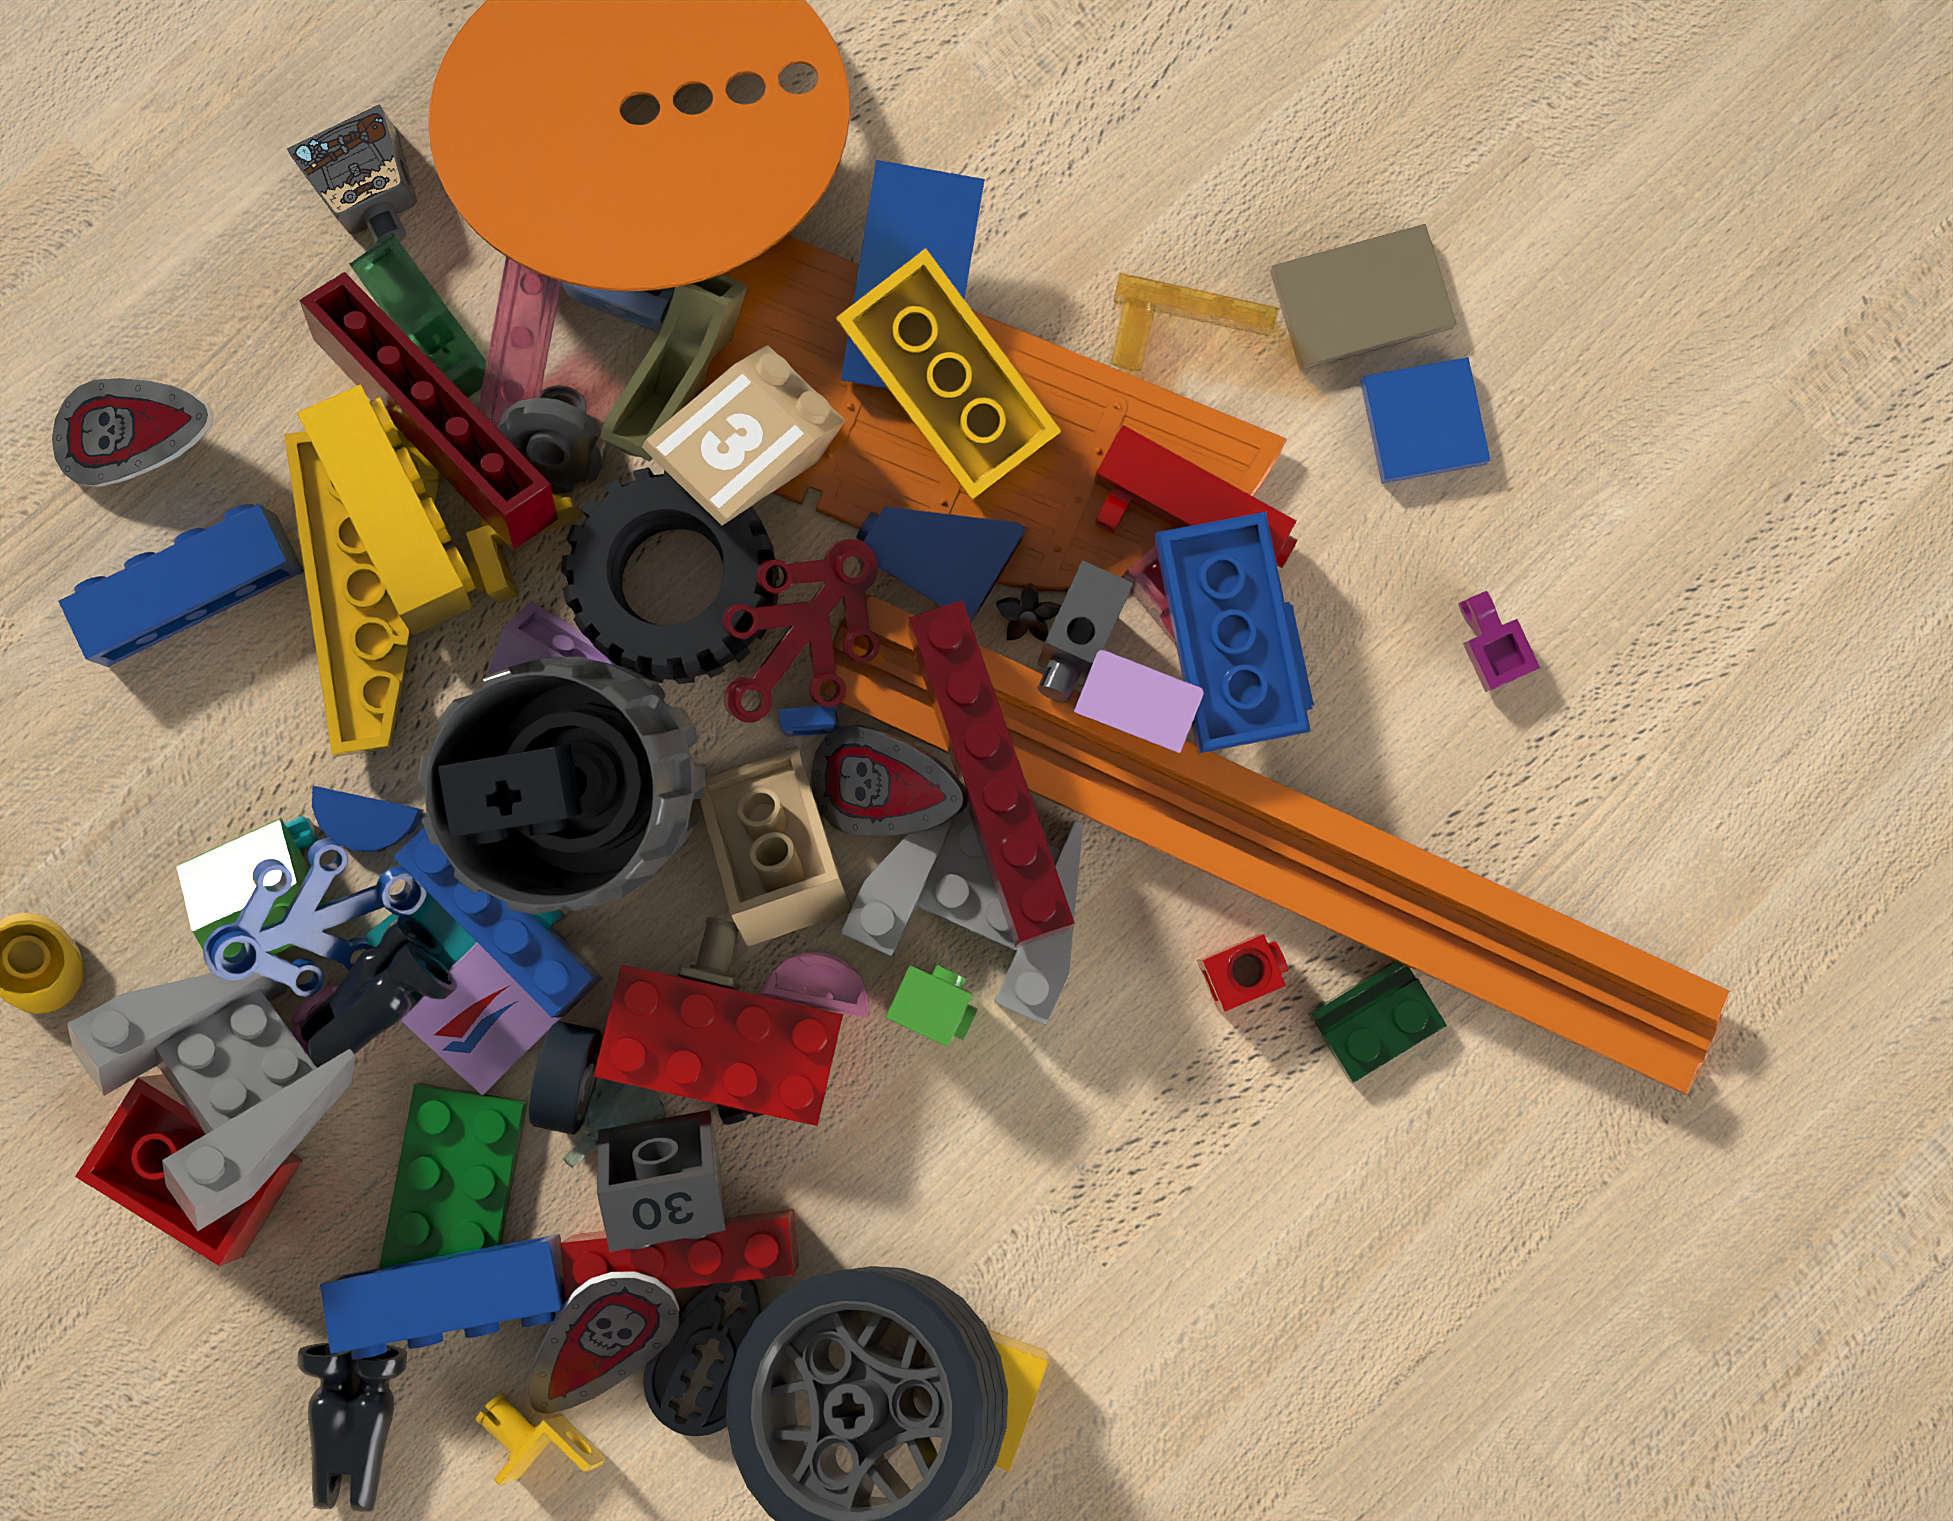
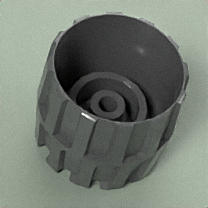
M553 657L531 660L487 675L484 678L483 687L471 695L454 699L437 720L440 729L429 754L421 756L418 782L424 785L427 814L422 819L430 843L433 845L438 844L455 868L454 877L473 893L484 891L505 901L508 909L511 911L533 915L564 908L580 911L598 907L628 895L648 883L661 870V867L671 856L688 842L698 823L690 818L693 799L701 798L707 787L706 764L696 763L692 760L689 747L697 742V732L685 709L671 707L664 701L665 692L651 678L632 669L582 657ZM571 745L574 766L580 768L586 775L587 787L580 796L582 814L564 819L566 830L530 836L528 825L507 828L509 839L472 845L471 834L450 837L438 766ZM520 789L503 791L504 803L522 801Z

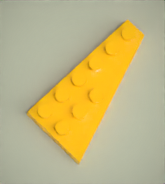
M395 426L402 444L393 447L394 451L403 447L407 449L427 491L418 496L419 500L431 497L436 506L442 475ZM307 432L284 434L331 754L334 757L391 749L412 634L399 616Z

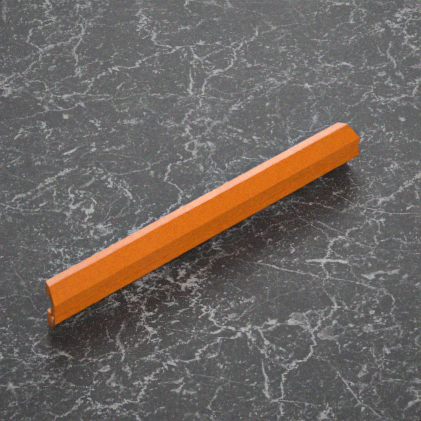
M865 595L869 630L879 640V652L873 660L866 663L855 662L847 658L842 648L843 639L848 634L846 618H843L832 641L836 675L842 678L846 685V695L840 704L949 754L908 635L909 617L915 615L872 595ZM860 635L853 641V651L856 655L862 656L868 651L869 642L865 636ZM979 645L1030 792L1677 1092L1688 1095L1703 1066L1721 1023L1730 996L1729 990L1213 752L1198 754L1196 745L1185 740L1181 752L1178 753L1078 714L1074 710L1081 695L1080 691L1073 689L1066 703L1054 701L1041 694L1037 689L1043 674ZM827 679L821 683L819 694L831 699L836 693V686L832 680Z

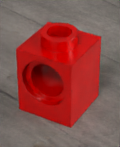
M1264 934L1252 936L1196 960L1218 1011L1226 1012L1286 986L1282 977V973L1288 971L1285 957L1278 943L1275 940L1268 943ZM1244 954L1253 957L1259 966L1257 980L1248 987L1239 985L1232 974L1235 960Z

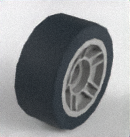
M557 1021L551 1026L539 1054L530 1092L529 1122L534 1127L575 1135L581 1129L597 1077H594L602 1045V1034L598 1029Z

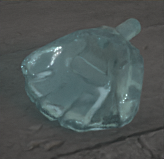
M601 1079L589 1100L582 1124L584 1131L588 1135L563 1157L565 1163L573 1168L598 1145L599 1129L666 1118L663 1103L657 1091Z

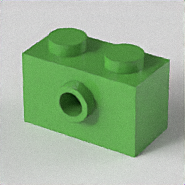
M937 964L932 974L914 965H910L885 1018L948 1047L953 1036L964 1040L978 1008L968 1004L972 993L962 989L967 980L966 978Z

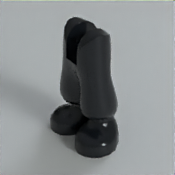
M408 915L399 916L384 932L380 943L374 948L365 950L358 957L339 987L300 1024L302 1038L308 1043V1055L317 1068L348 1049L353 1054H356L379 1034L399 1022L411 1009L410 992L416 991L430 999L441 1000L446 999L456 990L457 984L452 974L435 958L441 952L440 944L422 923Z
M329 1343L313 1344L299 1349L297 1358L299 1369L305 1375L319 1378L321 1381L320 1386L312 1394L308 1405L312 1454L313 1508L332 1509L335 1506L340 1492L342 1474L351 1475L350 1505L352 1510L367 1512L374 1509L384 1447L394 1412V1395L389 1388V1381L398 1377L406 1369L407 1351L404 1349L386 1345L387 1352L362 1359H352L350 1350L331 1354ZM354 1368L356 1376L360 1379L359 1391L356 1395L352 1390Z

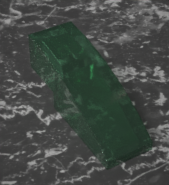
M394 233L349 263L384 313L467 398L498 377Z

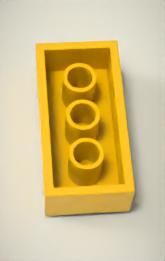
M926 248L836 317L839 325L970 499H974L1061 432L1057 424Z
M360 384L296 412L399 616L412 636L472 609L473 606L467 593L476 589L470 573L456 546L445 551L442 544L451 541V538L431 497L419 500L418 496L427 491L407 449L403 447L394 451L393 447L402 444L381 398L379 397L369 402Z

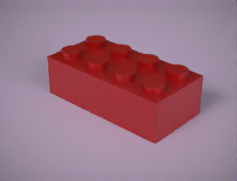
M621 964L594 1077L818 1126L843 1014Z

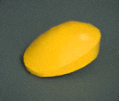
M26 912L13 914L1 920L0 997L20 1010L35 1014L54 1012L72 1001L84 980V964L78 946L63 927L44 915Z

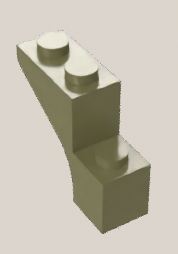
M720 274L706 280L675 287L662 327L650 350L606 417L600 438L618 446L628 455L641 457L649 462L653 459L642 448L643 443L701 393L710 361L732 340L747 285L729 276Z

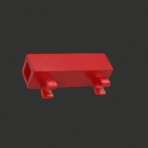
M1122 425L1096 471L1094 482L1111 491L1098 513L1095 524L1112 534L1116 531L1129 505L1133 503L1176 528L1266 512L1276 563L1280 568H1283L1298 539L1290 536L1297 520L1125 425Z

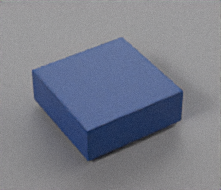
M835 706L779 709L780 729L787 737L829 734L839 727L838 713Z

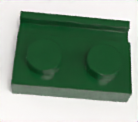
M1395 960L1308 1013L1351 1083L1358 1081L1447 1026L1410 967Z

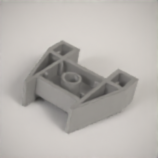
M967 807L962 813L943 825L931 830L907 834L863 882L841 934L894 957L916 907L1016 951L994 1002L1043 1025H1047L1069 975L1074 925L1067 931L1015 948ZM1077 820L1072 824L1062 849L1047 843L1073 919L1075 916L1083 823Z
M255 972L246 978L237 980L222 979L210 973L123 993L67 1024L73 1052L103 1096L158 1066L206 1134L162 1160L166 1187L197 1231L251 1199L353 1083L355 1057L353 1052L348 1049L317 1068L269 1003L286 993L287 985Z

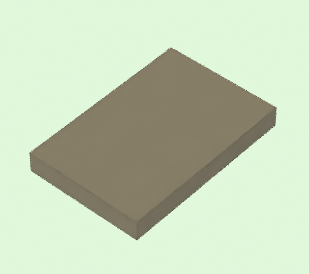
M1426 224L1273 265L1270 270L1300 371L1451 330L1457 324Z

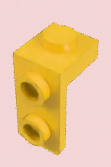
M553 495L558 520L540 533L582 518L579 506L571 497L562 498L561 495ZM482 519L478 523L480 528L466 532L475 558L467 562L468 569L478 592L486 591L496 602L502 603L519 597L502 546L508 544Z

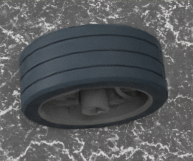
M869 1266L811 1277L780 1294L755 1319L738 1348L729 1377L726 1421L732 1455L746 1487L765 1512L775 1521H945L960 1511L980 1491L997 1462L1007 1428L1008 1389L1001 1356L986 1325L961 1296L935 1278L906 1268ZM857 1310L874 1312L866 1327ZM892 1320L910 1331L903 1358L896 1356L880 1344ZM833 1340L837 1341L845 1352V1362L840 1370L835 1368L829 1359V1347ZM926 1351L929 1353L934 1365L923 1364ZM798 1372H800L803 1380L796 1381ZM917 1386H922L931 1395L933 1404L929 1416L921 1414L915 1407L913 1397ZM807 1389L811 1409V1426L798 1425L795 1411L796 1391ZM930 1437L942 1438L938 1454ZM906 1443L923 1477V1480L912 1490L888 1462L889 1458ZM839 1444L846 1447L852 1455L853 1465L850 1473L844 1472L836 1462V1450ZM874 1484L877 1485L886 1498L871 1497Z

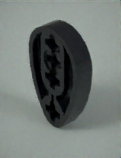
M753 1280L711 1284L700 1290L679 1311V1326L670 1343L646 1364L643 1379L646 1401L655 1417L672 1431L687 1436H705L727 1427L728 1381L736 1354L755 1319L762 1313L758 1287ZM734 1285L739 1286L743 1289L741 1299L748 1303L747 1309L738 1307L733 1314L729 1315L725 1325L722 1326L721 1321L726 1311L723 1310L725 1300L718 1297L719 1291L728 1293ZM710 1338L716 1339L720 1342L718 1352L724 1355L725 1359L724 1361L715 1359L707 1371L706 1378L714 1382L713 1387L703 1386L697 1394L695 1405L701 1408L702 1412L693 1411L687 1419L682 1418L678 1415L680 1405L673 1401V1397H684L691 1385V1380L684 1376L685 1370L694 1372L701 1362L703 1353L695 1349L696 1344L706 1345Z

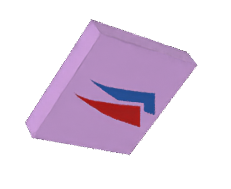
M476 943L448 970L456 981V990L446 999L441 1000L430 999L423 995L400 1021L483 1095L561 1017L551 1018Z

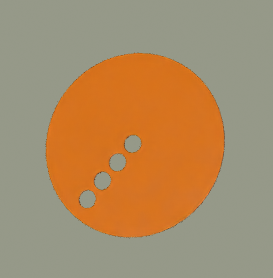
M486 0L455 36L442 59L431 94L428 128L430 147L436 171L447 196L461 217L495 250L517 264L538 274L568 284L601 290L647 291L679 287L733 270L758 257L796 228L819 202L840 164L848 136L850 94L846 70L838 47L826 25L805 0ZM792 64H805L816 71L818 81L815 87L806 93H789L778 82L781 71ZM752 74L762 79L766 89L764 95L758 101L751 104H739L727 96V84L735 76ZM689 84L705 86L713 95L712 104L706 111L700 114L689 115L682 113L673 104L674 95L680 88ZM645 94L658 101L660 111L652 122L644 125H633L626 122L620 114L623 102L631 96Z

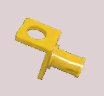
M503 1393L496 1395L485 1405L489 1411L487 1413L484 1410L480 1411L475 1420L510 1453L508 1456L509 1461L494 1478V1481L499 1486L519 1479L551 1440L584 1472L600 1467L606 1460L605 1456L563 1415L545 1419L538 1426L534 1427L506 1399L507 1397Z

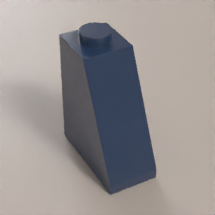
M884 506L880 515L871 511L858 531L856 539L864 542L873 550L878 561V568L943 607L963 600L970 622H972L1029 528L1018 522Z

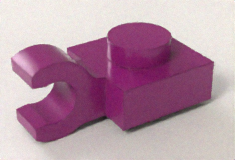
M1487 590L1458 603L1465 621L1477 635V637L1464 642L1463 645L1485 692L1494 690L1540 668L1518 619L1502 625L1493 600Z

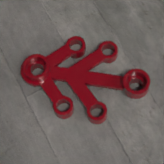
M854 539L841 540L833 544L828 549L824 559L796 563H786L782 560H767L758 567L756 581L759 587L767 593H783L792 584L824 583L810 601L756 608L745 604H735L725 610L722 616L723 628L727 634L735 638H748L757 630L790 626L752 677L737 678L726 688L724 705L727 712L733 718L746 723H754L762 720L769 713L772 706V689L808 642L813 679L809 686L812 700L825 707H834L843 701L846 695V685L842 678L836 675L829 614L841 598L843 600L848 634L844 637L842 643L844 654L852 661L866 663L873 660L879 652V640L869 630L865 591L876 580L878 561L875 553L867 544ZM851 556L856 558L860 564V571L854 578L848 577L843 570L845 560ZM772 566L779 567L784 575L783 582L775 588L771 587L766 581V572ZM739 610L746 612L750 619L748 628L742 632H737L731 624L732 616ZM860 635L865 636L869 642V649L862 656L856 655L853 651V641ZM830 679L835 683L836 693L831 699L823 700L819 694V687L823 681ZM749 690H755L760 699L758 706L752 711H746L741 703L743 694Z

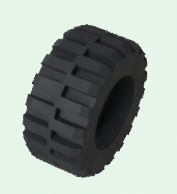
M649 467L633 471L635 481L622 485L617 478L604 486L609 495L599 504L590 498L581 509V512L587 517L582 526H571L566 541L572 546L570 555H563L561 563V573L568 581V585L562 588L566 605L573 610L575 614L573 620L581 633L590 640L598 651L617 666L632 669L658 683H663L664 679L675 680L678 684L695 683V677L707 674L710 678L724 673L723 666L733 659L740 663L751 653L748 646L755 638L762 640L767 629L757 630L748 638H735L724 630L722 616L728 607L735 604H745L752 608L777 605L779 595L763 591L756 581L758 567L767 560H776L773 551L774 547L760 517L752 506L724 525H721L665 470L664 474L656 475L653 474ZM673 529L696 531L712 542L721 557L723 581L717 596L702 613L686 622L675 625H657L646 621L631 609L622 589L623 574L630 556L642 542L657 533ZM772 566L766 572V581L771 587L775 588L776 581L780 580L779 568ZM742 610L734 613L731 619L732 627L737 632L746 630L750 623L748 614Z

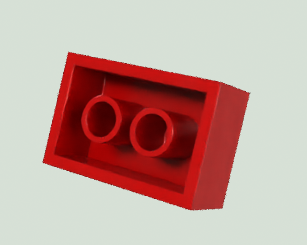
M163 1074L137 1077L75 1177L218 1266H222L244 1257L303 1162V1159L291 1152L251 1199L197 1231L166 1187L162 1160L206 1134Z

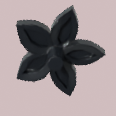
M1031 582L1022 591L1020 600L1015 597H1007L996 601V607L1001 615L1009 620L1007 625V641L1020 639L1029 630L1035 638L1045 642L1048 636V626L1044 620L1055 617L1062 605L1054 602H1041L1038 604L1039 593Z

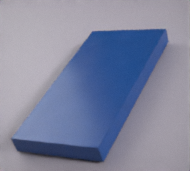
M876 160L853 304L925 248L965 300L985 179ZM848 337L841 381L887 389Z
M1266 512L1156 532L1154 538L1183 681L1200 687L1204 692L1192 722L1198 754L1311 732Z

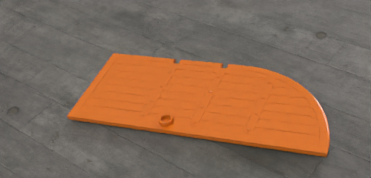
M787 235L758 257L733 270L722 273L747 285V290L732 340L710 361L702 391L735 363L768 345L779 356L784 358L790 367L818 394L822 395L829 405L846 420L816 464L772 493L801 505L809 488L819 491L822 495L816 505L817 512L858 529L861 528L871 511L880 515L884 506L1021 523L1028 527L1029 530L996 582L999 584L1025 588L1031 582L1037 590L1068 591L1082 560L1127 581L1161 569L1154 535L1156 532L1177 529L1176 527L1133 503L1129 505L1114 534L1095 524L1098 513L1111 491L1094 482L1095 474L1122 425L1253 497L1271 472L1287 440L1280 435L973 311L1061 432L974 499H970L888 389L841 381L848 335L839 325L836 317L853 305L859 264Z

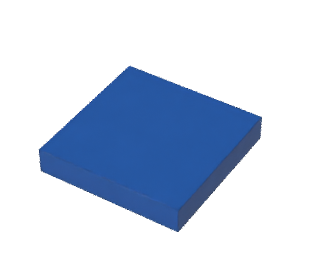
M1469 357L1367 375L1361 379L1360 383L1381 484L1483 466L1491 461Z

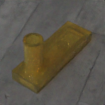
M1119 273L1113 303L1122 304L1123 309L1110 365L1131 371L1142 370L1155 312L1268 337L1274 330L1279 308Z

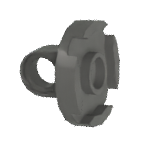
M550 386L542 390L538 397L517 401L504 411L497 428L551 484L552 492H571L574 489L575 483L585 482L586 480H588V484L594 482L602 469L607 453L606 441L600 438L601 429L596 421L586 414L587 402L584 396L568 386Z

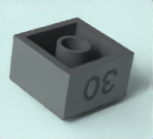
M710 1110L598 1130L597 1197L610 1252L628 1248L643 1249L655 1243L682 1238L698 1239L710 1233L725 1231L721 1164Z

